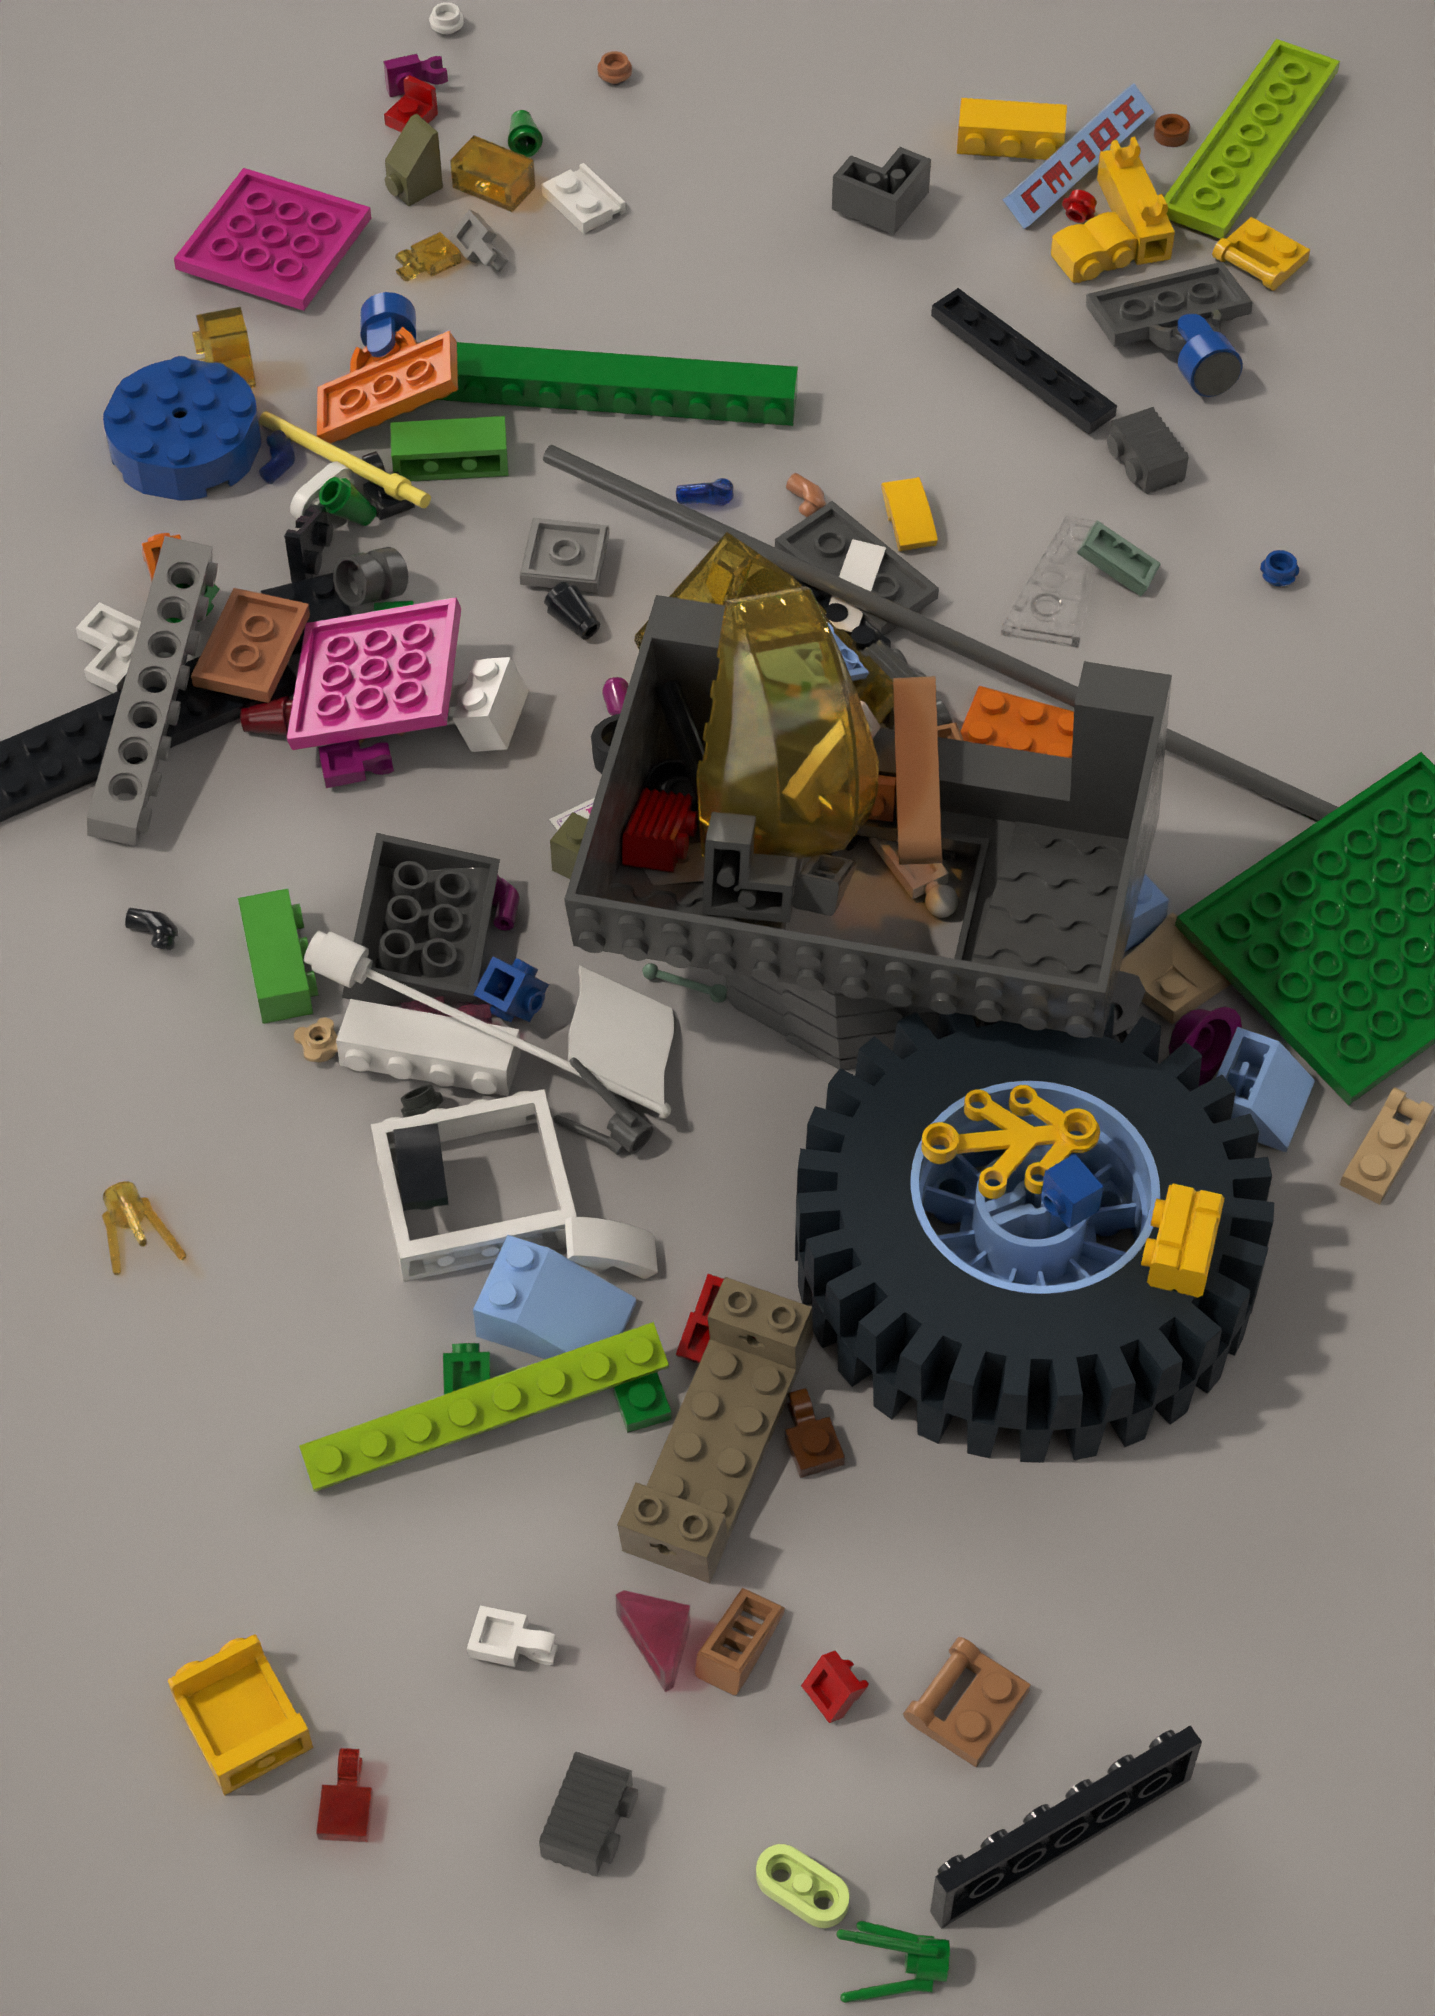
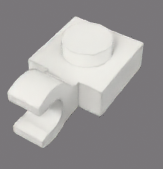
M480 1605L467 1646V1653L469 1658L512 1667L516 1666L519 1654L540 1664L553 1665L558 1645L554 1644L555 1634L527 1629V1615Z

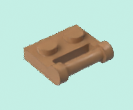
M958 1637L949 1649L951 1656L920 1699L909 1704L903 1716L913 1727L977 1768L1028 1695L1031 1684L981 1653L971 1641ZM967 1668L977 1674V1676L946 1720L942 1721L934 1715V1712L964 1669Z

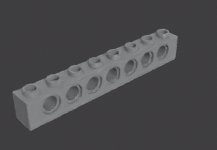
M168 536L164 537L87 814V836L137 846L140 832H148L152 816V809L147 808L149 797H157L162 773L156 771L159 760L167 761L171 737L166 736L169 724L176 726L179 718L181 702L176 701L179 689L186 690L190 667L185 666L188 654L193 656L196 654L200 632L195 631L197 620H205L209 604V598L204 597L206 586L213 587L217 576L218 563L212 562V546ZM184 583L190 585L191 587L181 589L176 587V585ZM174 617L179 618L182 621L178 623H170L167 622L166 619ZM160 652H168L171 653L172 656L168 658L158 657L156 654ZM150 687H160L163 689V691L159 693H151L148 692L146 689ZM140 722H150L154 726L143 729L136 725ZM132 757H139L144 762L141 764H130L126 760ZM121 793H130L135 797L131 800L123 801L116 796Z

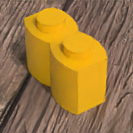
M1106 212L1091 218L1085 224L1071 225L1052 236L1051 256L1073 283H1080L1096 278L1104 270H1115L1130 264L1136 258L1137 238L1115 212Z

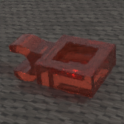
M340 1748L337 1785H322L316 1831L318 1840L368 1842L374 1793L372 1787H359L363 1759L360 1758V1749Z

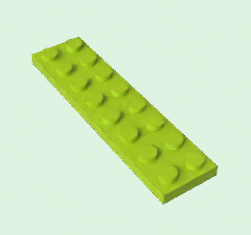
M1276 39L1165 195L1164 199L1168 205L1167 216L1169 220L1220 239L1225 238L1338 73L1340 61Z

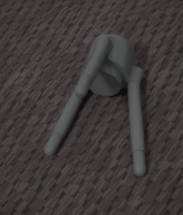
M571 1058L569 1061L570 1065L616 1112L607 1125V1129L611 1131V1137L560 1115L554 1116V1122L607 1146L616 1155H619L623 1149L627 1150L630 1154L638 1152L653 1134V1126L637 1113L625 1097L608 1090L577 1058Z

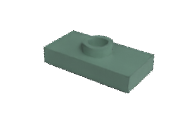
M1098 520L1091 526L1077 551L1078 555L1139 596H1142L1147 591L1161 565L1156 559Z

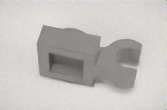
M469 209L448 237L449 240L467 260L474 263L480 259L486 266L489 267L492 264L501 272L509 261L499 249L491 244L497 234L478 213Z

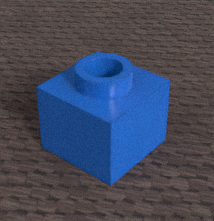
M1073 1154L1045 1171L1041 1198L1048 1212L1054 1217L1059 1216L1070 1229L1099 1211L1104 1186L1079 1157Z

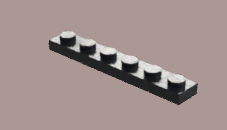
M955 289L932 305L931 316L1089 435L1116 416L1117 405L961 289Z

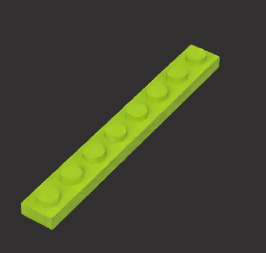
M651 1322L299 1445L313 1490L317 1492L669 1368V1363L655 1324Z

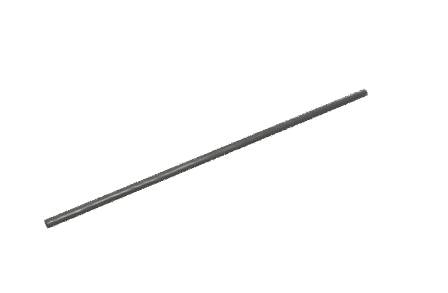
M552 444L548 446L544 453V463L1074 707L1078 687ZM1167 728L1165 750L1318 821L1338 808L1329 802Z

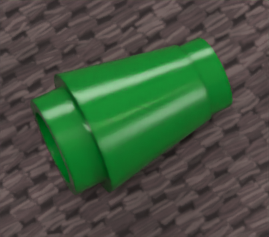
M517 110L511 116L508 146L516 155L528 158L538 152L542 145L543 137L531 114L526 110Z
M333 477L326 481L320 490L319 501L326 507V512L361 526H367L374 520L376 508L348 479Z

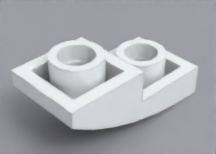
M571 1216L565 1220L567 1258L599 1273L615 1266L645 1280L658 1273L654 1233L629 1224L599 1218Z

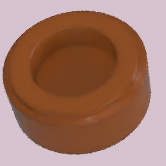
M1178 114L1162 115L1155 122L1154 138L1163 146H1181L1189 138L1190 123L1186 118Z

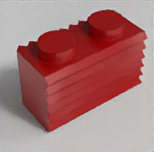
M647 787L642 790L623 833L622 865L674 873L678 859L685 860L689 847V836H695L698 826V811H692V796L689 793L683 796L680 792L677 795L672 791L667 794L664 790L658 792L656 789L650 791Z

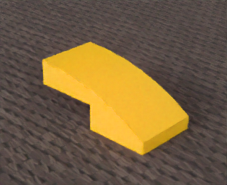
M916 477L882 483L881 489L888 521H892L898 552L936 546L938 541L937 533L920 478Z

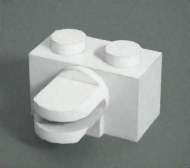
M511 657L475 660L467 682L452 685L447 725L455 724L471 752L508 749L529 692Z

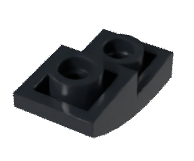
M438 1124L394 1129L403 1211L414 1209L428 1210L436 1206L449 1205Z

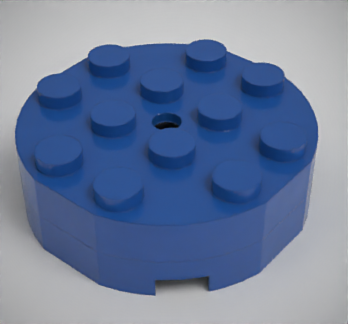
M177 356L171 360L143 367L121 380L103 413L104 429L112 464L119 469L123 475L124 482L143 494L179 501L194 500L207 497L206 489L217 486L227 480L230 487L233 486L250 471L262 444L256 400L252 389L238 373L218 362L210 363L189 359L185 356Z

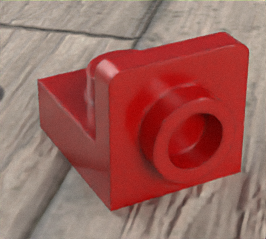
M408 75L403 80L405 95L384 113L385 125L399 132H402L410 117L415 114L419 115L428 124L438 115L436 88L411 75Z

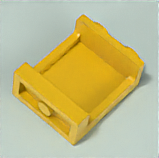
M256 1634L246 1639L236 1638L229 1641L220 1649L219 1653L201 1662L192 1661L178 1669L175 1676L168 1679L173 1699L224 1796L313 1748L308 1727L300 1713L297 1714L265 1657L261 1642Z

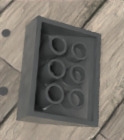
M376 833L353 941L369 949L368 958L373 960L371 969L442 1003L474 1001L475 995L473 994L478 985L500 859ZM368 977L362 984L356 982L351 988L344 986L342 998L387 1006L424 1004Z

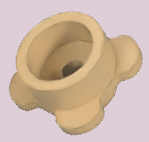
M320 1018L317 1023L307 1028L299 1027L294 1032L295 1042L302 1045L304 1058L310 1062L328 1061L338 1052L336 1043L338 1035L334 1031V1022L330 1018ZM316 1038H323L322 1040L315 1041Z

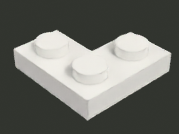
M100 602L76 627L78 639L101 649L84 669L86 680L115 693L123 688L141 622Z

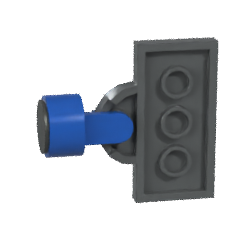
M1223 262L1086 294L1087 309L1114 347L1130 345L1133 342L1150 339L1158 347L1180 352L1178 357L1179 371L1198 395L1204 397L1220 395L1229 390L1239 379L1243 368L1242 358L1226 336L1220 333L1221 321L1233 320L1236 317L1251 314L1252 300Z

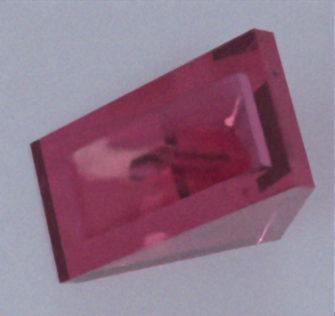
M626 1590L615 1595L617 1617L660 1685L667 1692L674 1688L690 1630V1605Z

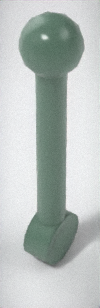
M653 963L646 964L642 969L646 979L659 978L709 994L711 1000L717 1003L723 1002L727 998V988L722 984H715L711 987L661 971Z

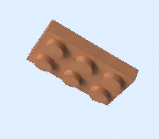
M233 588L192 672L193 686L269 703L310 616L309 604Z

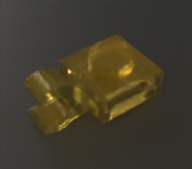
M441 232L436 233L411 245V250L405 249L397 253L395 259L403 267L398 268L396 273L404 281L412 280L424 271L432 277L460 264L461 251Z

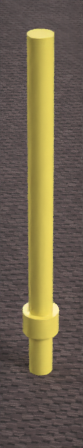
M268 411L261 414L259 423L262 426L332 462H340L350 468L353 473L384 488L387 495L399 501L405 499L421 508H426L430 504L431 496L412 486L409 479L397 473L389 474Z

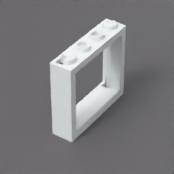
M544 1089L533 1092L520 1091L512 1096L493 1100H476L469 1105L449 1109L436 1108L424 1114L404 1118L391 1117L383 1122L371 1124L374 1149L403 1282L495 1263L507 1235L545 1246L552 1250L567 1248L565 1220L571 1216L577 1217ZM532 1123L538 1124L559 1210L410 1241L390 1153L396 1151L394 1129L438 1124L440 1142Z

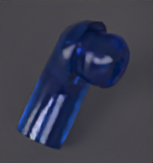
M281 430L270 433L266 439V443L270 447L271 459L260 468L259 474L268 484H273L292 467L296 459L291 439L286 438V434Z
M719 478L714 482L678 485L676 488V499L680 504L703 503L724 506L733 499L734 486L726 478Z

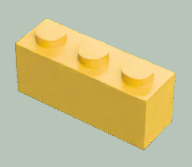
M961 98L957 154L1047 160L1064 145L1067 105Z

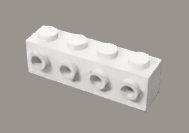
M350 999L336 1039L340 1066L349 1067L360 1072L367 1070L389 1074L398 1079L411 1078L432 1082L441 1087L454 1086L471 1089L485 1095L498 1094L508 1096L521 1056L520 1048L454 1017ZM489 1024L520 1039L519 1029Z

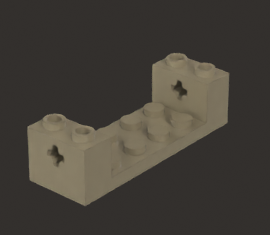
M728 1277L724 1278L708 1314L710 1340L647 1486L635 1482L617 1524L623 1552L709 1584L715 1574L788 1399V1393L791 1392L813 1339L811 1306Z

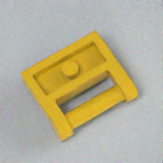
M1250 217L1229 237L1221 238L1217 242L1212 256L1221 262L1228 261L1262 280L1263 286L1274 291L1308 261L1310 249L1257 219Z

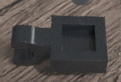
M376 451L362 456L363 461L385 471L383 462ZM369 480L363 484L364 495L376 508V515L379 520L415 508V504L405 499L399 501L387 495L384 488Z

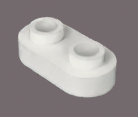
M338 461L330 463L296 492L290 505L291 515L298 519L304 515L305 510L311 504L323 506L319 501V493L326 481L333 477H338L339 479L346 478L354 485V473L350 468Z

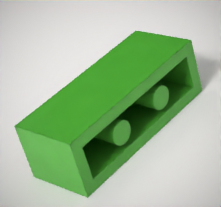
M505 416L390 422L393 473L398 471L401 476L410 481L509 476Z
M288 888L238 898L262 1023L265 1024L313 1014L311 997L319 996L314 971L305 972L304 956L309 946L307 937L298 938L297 934L298 929L304 928L300 903L291 905Z

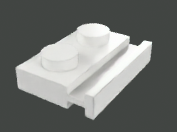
M584 163L580 164L579 170L575 172L570 169L542 183V195L583 234L613 219L612 215L618 212L621 215L626 213L625 201Z

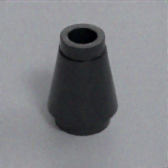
M561 582L546 595L544 604L548 607L547 613L579 635L583 640L592 637L600 628V622L596 619L577 586H570L568 582Z

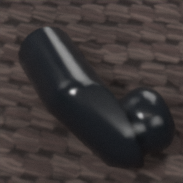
M131 907L126 913V928L153 932L151 944L154 948L166 950L174 948L175 936H178V929L165 914Z

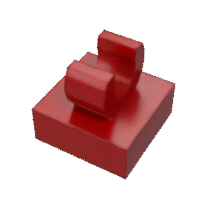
M836 1650L822 1655L801 1684V1687L829 1723L842 1719L869 1685L866 1680L859 1682L851 1671V1668L854 1666L851 1660H843Z

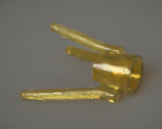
M123 1181L115 1183L105 1190L103 1202L107 1211L101 1217L107 1230L109 1254L114 1275L121 1273L116 1227L119 1226L123 1229L131 1228L138 1244L141 1247H145L147 1239L140 1225L144 1216H146L178 1259H186L184 1250L154 1212L149 1199L146 1197L141 1198L134 1183Z

